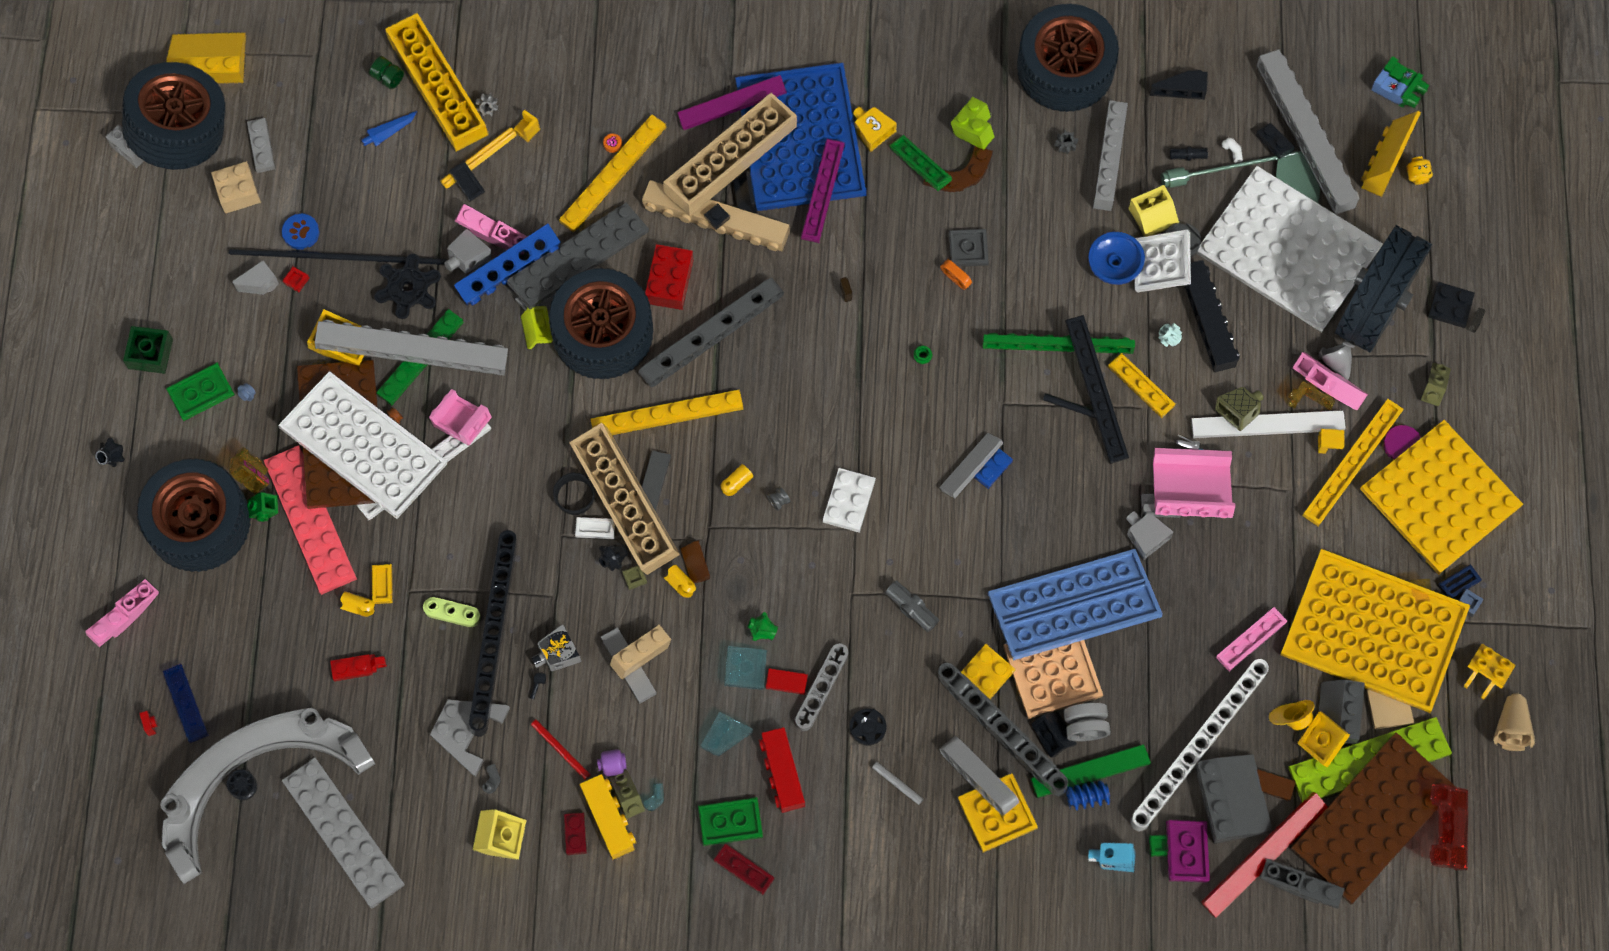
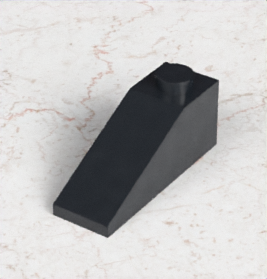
M1189 70L1152 84L1150 96L1205 100L1208 72Z

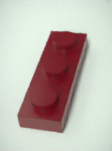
M727 844L722 847L714 859L715 863L762 895L766 893L775 880V877Z

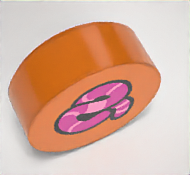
M608 134L603 140L605 150L610 153L618 152L622 147L620 136Z

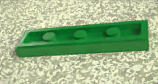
M902 135L890 145V149L937 191L952 181V177L906 136Z

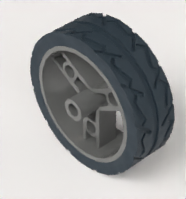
M1396 225L1370 268L1367 270L1362 267L1353 284L1359 287L1344 312L1334 334L1349 342H1355L1356 346L1370 353L1397 308L1405 311L1414 295L1408 292V289L1433 244L1419 236H1413L1408 230Z

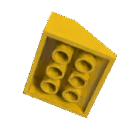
M174 34L167 62H179L197 67L209 74L217 83H243L246 34Z
M1413 112L1393 120L1390 127L1386 126L1382 134L1385 138L1383 142L1379 140L1375 149L1378 153L1376 156L1372 155L1368 166H1371L1369 171L1365 170L1361 181H1364L1362 189L1382 197L1421 112Z

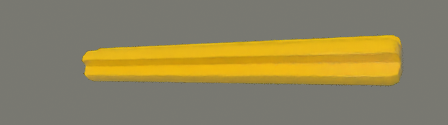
M508 128L465 162L470 170H473L515 138L516 132L514 129ZM450 173L441 179V183L445 188H449L456 183Z

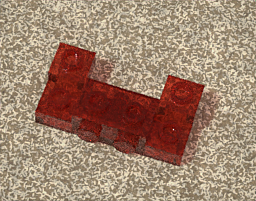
M1432 784L1430 799L1432 805L1439 807V845H1432V850L1429 854L1431 865L1439 868H1450L1456 871L1468 870V790L1451 787L1446 784Z

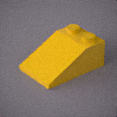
M325 309L318 319L321 322L323 320H330L335 324L350 323L353 326L361 327ZM317 321L307 341L308 349L329 358L360 366L364 355L315 349Z

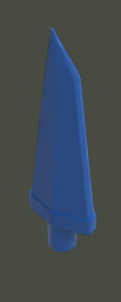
M416 112L366 130L369 136L361 139L363 145L366 146L372 142L375 147L380 145L381 142L412 122Z

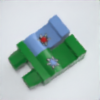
M1392 56L1384 70L1374 81L1372 91L1399 104L1402 108L1405 105L1415 108L1421 98L1415 95L1414 92L1416 91L1424 96L1429 88V84L1422 80V74L1408 69L1398 63L1399 60Z

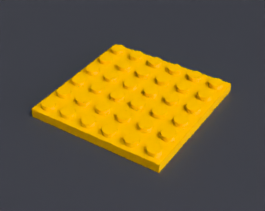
M1445 420L1360 488L1410 545L1426 559V562L1438 575L1523 505Z

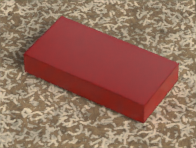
M769 668L766 689L805 695L808 674Z

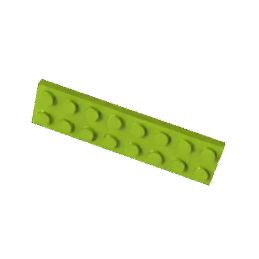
M1437 717L1342 748L1328 767L1323 766L1315 758L1289 766V772L1293 781H1295V787L1301 801L1303 802L1313 792L1317 793L1321 799L1341 793L1396 732L1428 762L1450 756L1452 752Z

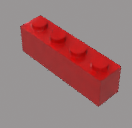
M785 727L761 733L762 739L759 740L761 751L766 752L767 758L764 759L766 770H771L772 777H769L771 788L776 789L777 796H774L776 807H780L782 813L805 807V800Z

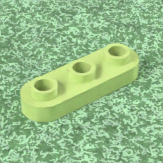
M436 597L428 598L423 604V610L430 618L466 627H475L481 620L478 609L472 606ZM431 604H436L434 609L429 608ZM449 609H455L454 613H448ZM469 613L474 614L472 618H467V615Z

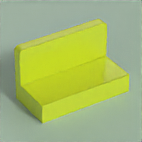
M547 306L527 308L521 315L527 348L532 349L537 343H551L553 339L550 331Z

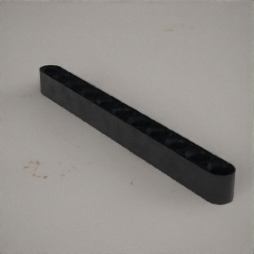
M505 530L500 534L469 719L470 731L477 737L487 733L517 550L516 534L511 530ZM506 539H511L513 541L510 544L504 543ZM503 557L510 558V560L507 562L501 561ZM500 575L507 576L505 580L498 579ZM497 593L504 594L502 598L495 597ZM495 611L501 612V615L497 617L491 614ZM492 629L499 631L495 635L489 634V631ZM488 648L495 649V652L490 654L485 651ZM486 666L493 668L490 672L483 671V668ZM482 685L489 686V689L486 691H482L479 688ZM480 703L487 705L486 708L483 710L477 709L476 707ZM477 722H481L484 724L483 727L479 729L474 728L473 726Z

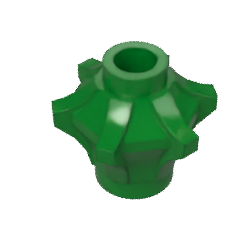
M763 612L759 617H752L747 628L752 633L753 641L759 639H769L772 641L778 626L774 625L769 620L767 613Z

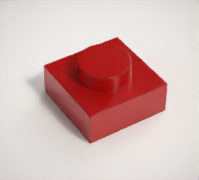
M293 266L283 279V283L293 290L300 292L309 280V275Z
M148 711L139 713L144 732L148 736L156 734L155 727H158L155 716H151Z

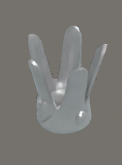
M1178 434L1179 437L1187 441L1176 440V444L1193 450H1204L1199 448V441H1191Z

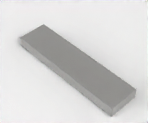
M987 433L939 487L941 491L956 498L1002 446V440Z
M618 627L601 636V640L612 657L628 646ZM642 667L625 677L639 704L657 694Z

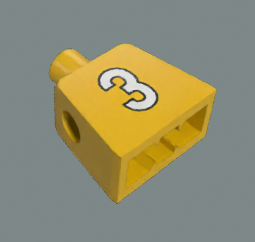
M858 107L853 112V115L857 118L854 123L855 131L869 152L873 151L896 132L897 123L875 107H872L867 112Z

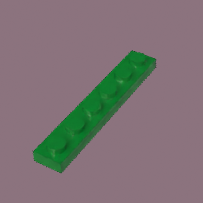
M448 309L427 335L432 338L442 336L449 340L464 321ZM403 361L376 392L377 396L392 406L427 364Z

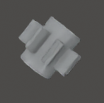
M482 93L481 99H476V104L478 105L476 110L480 111L482 116L488 114L492 116L493 110H498V105H496L498 99L493 98L491 93L489 95Z

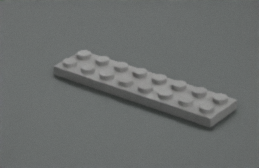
M313 758L282 780L371 909L405 886L316 758Z

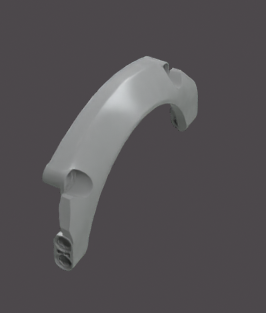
M313 708L295 710L262 719L231 733L194 761L173 784L161 801V808L168 816L163 821L162 846L166 851L165 854L183 884L202 873L197 844L200 820L210 796L230 772L245 761L265 752L284 748H306L324 752L339 759L359 775L375 765V762L353 729L331 718L323 721L319 713ZM310 716H316L314 722H307ZM176 802L175 808L168 810L169 804Z

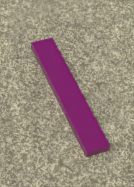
M781 75L678 112L683 130L756 105L770 93L776 97L786 94Z
M831 139L826 140L801 236L802 240L820 243L845 142Z

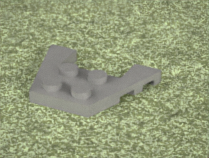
M448 699L430 735L476 777L484 760L466 752L474 736L469 726L472 702ZM480 703L476 708L483 710L487 705ZM492 704L490 719L503 724L510 707ZM480 722L475 723L473 727L478 728Z

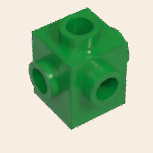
M260 492L248 499L249 518L265 522L278 514L277 495Z

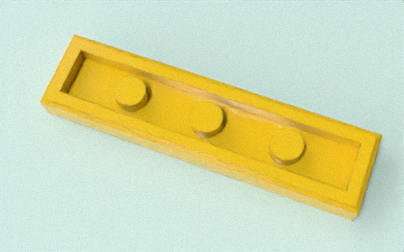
M1122 353L1108 364V368L1161 418L1175 407V403Z

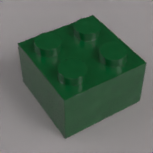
M131 326L123 359L127 368L130 370L165 374L173 343L171 334L168 330Z

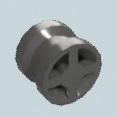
M780 486L776 488V492L767 495L768 500L777 511L782 508V505L791 502L787 493Z

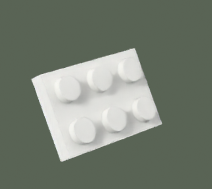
M839 468L823 517V523L860 533L876 478Z

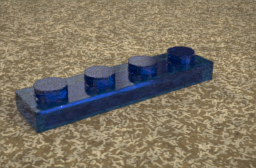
M179 664L164 670L163 674L188 741L193 743L209 736L183 665Z

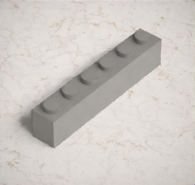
M1109 101L1093 204L1094 209L1112 210L1128 103Z

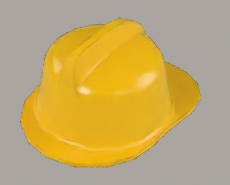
M1303 700L1279 706L1269 714V721L1276 725L1287 724L1294 730H1302L1314 720L1312 713L1314 702Z

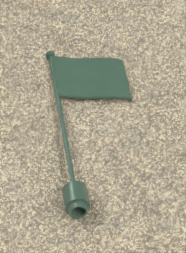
M1302 151L1289 153L1280 160L1276 156L1192 173H1189L1184 167L1165 170V172L1161 173L1162 185L1173 188L1186 185L1191 176L1277 159L1276 178L1318 203L1320 196V185Z

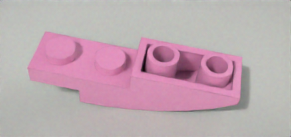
M466 204L462 205L455 219V222L469 229L475 236L506 250L527 237L503 222H496Z
M1302 352L1293 366V369L1306 377L1307 381L1355 410L1360 408L1368 395L1340 374L1334 373L1305 352Z
M146 579L117 601L115 608L86 630V635L99 647L111 637L116 638L144 612L159 594V591Z

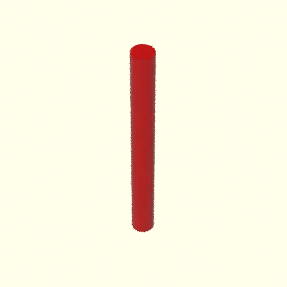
M537 720L531 723V726L584 780L590 777L591 774Z

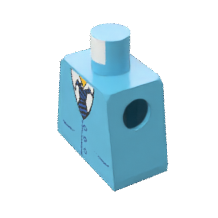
M1101 843L1100 850L1089 849L1088 860L1100 862L1102 869L1134 872V845L1127 843Z

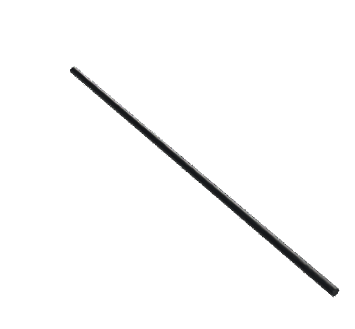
M229 248V255L393 263H406L407 258L404 256ZM419 257V264L445 265L444 263L449 259ZM505 262L503 268H514V264L512 262Z

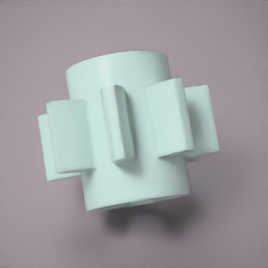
M1175 323L1172 325L1165 324L1160 328L1158 338L1166 347L1169 344L1175 346L1181 341L1182 332Z

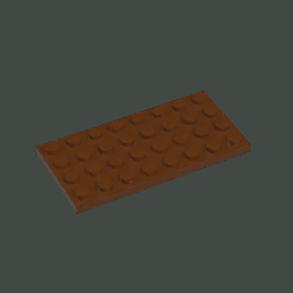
M374 360L362 361L360 366L347 362L297 366L300 402L330 371L377 407ZM303 447L308 509L375 503Z
M1396 732L1290 849L1326 882L1345 888L1342 897L1348 903L1353 904L1457 787Z

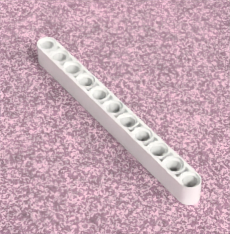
M1257 659L1252 662L1137 808L1130 822L1134 830L1143 831L1149 826L1196 766L1197 762L1200 761L1262 682L1269 670L1268 663L1265 660ZM1254 667H1260L1263 673H1256ZM1242 682H1249L1252 688H1245ZM1231 697H1238L1240 703L1232 702ZM1219 711H1225L1228 714V718H1222L1219 715ZM1213 726L1217 732L1210 733L1207 727ZM1202 741L1205 747L1199 748L1195 742ZM1190 756L1193 759V763H1186L1183 757ZM1178 771L1181 774V778H1174L1171 772ZM1160 786H1166L1169 789V793H1162L1159 789ZM1154 801L1157 804V808L1151 809L1147 803ZM1141 816L1146 822L1145 824H1139L1135 818Z

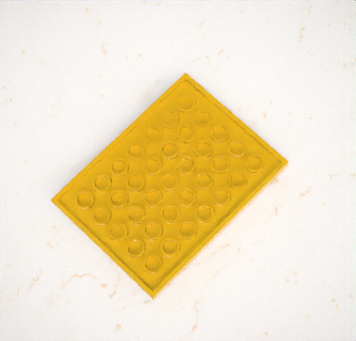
M1321 549L1280 655L1343 680L1364 682V688L1431 713L1470 605Z

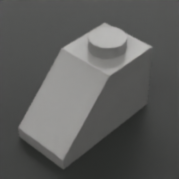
M261 261L232 281L238 292L263 295L273 291L279 284L276 276L264 261Z

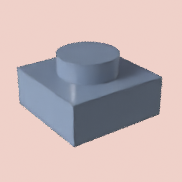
M1466 589L1459 601L1470 605L1467 614L1473 617L1484 599Z

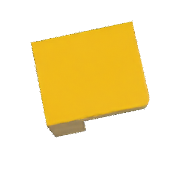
M523 110V119L517 124L514 131L529 142L540 130L538 119L526 110Z
M1321 429L1318 434V453L1326 454L1328 448L1343 449L1344 430Z

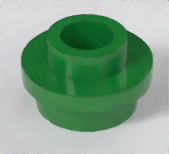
M927 346L917 347L914 351L915 361L919 364L929 363L932 359L931 349ZM923 353L926 357L921 358L919 355Z

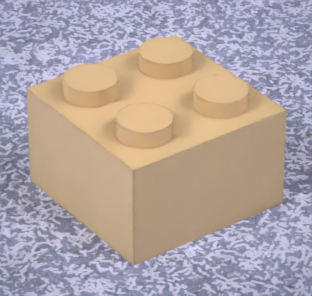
M247 161L211 172L225 214L261 203Z

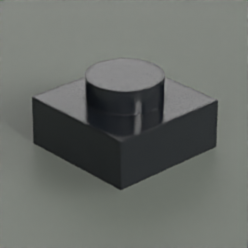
M717 203L704 214V218L717 230L730 219V215Z

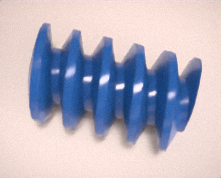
M1099 780L1097 786L1094 782H1091L1090 787L1083 783L1082 789L1077 784L1074 786V791L1071 786H1067L1066 794L1070 809L1073 805L1077 811L1079 804L1086 809L1087 803L1094 808L1095 801L1098 802L1099 806H1102L1103 800L1106 801L1107 805H1110V794L1106 782L1104 785L1103 781Z

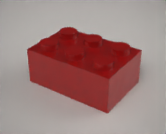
M656 244L645 292L650 305L683 310L694 261L693 250Z

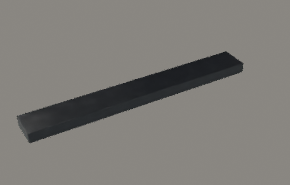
M1081 315L1067 319L1065 323L1109 462L1112 464L1129 459L1085 317Z

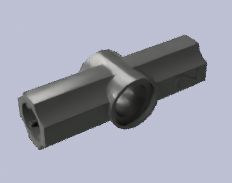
M897 580L885 591V594L899 606L901 612L907 618L916 621L927 633L939 622V619L925 607L922 599L914 593L911 594Z

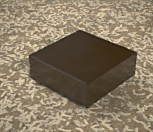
M840 278V288L845 302L852 301L853 292L848 278Z

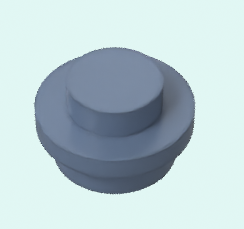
M244 383L237 388L238 395L242 400L252 401L256 392L249 384Z

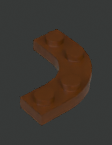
M975 146L967 167L957 172L945 171L952 177V181L941 190L959 192L972 185H976L984 177L993 151L986 148L983 150ZM924 179L923 185L934 188Z

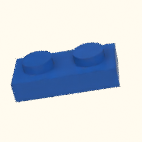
M998 449L974 478L989 489L1013 462V459L1001 449Z

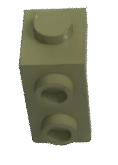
M1432 364L1421 401L1436 406L1440 405L1447 389L1450 368L1443 364Z
M625 770L622 774L611 776L610 781L626 818L628 819L644 812L645 809L628 770Z

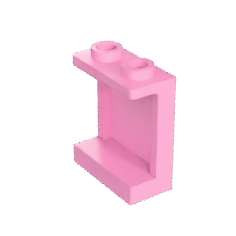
M453 389L443 397L441 403L437 408L433 409L429 416L435 428L468 446L492 418L487 407L482 404L479 407L459 397Z

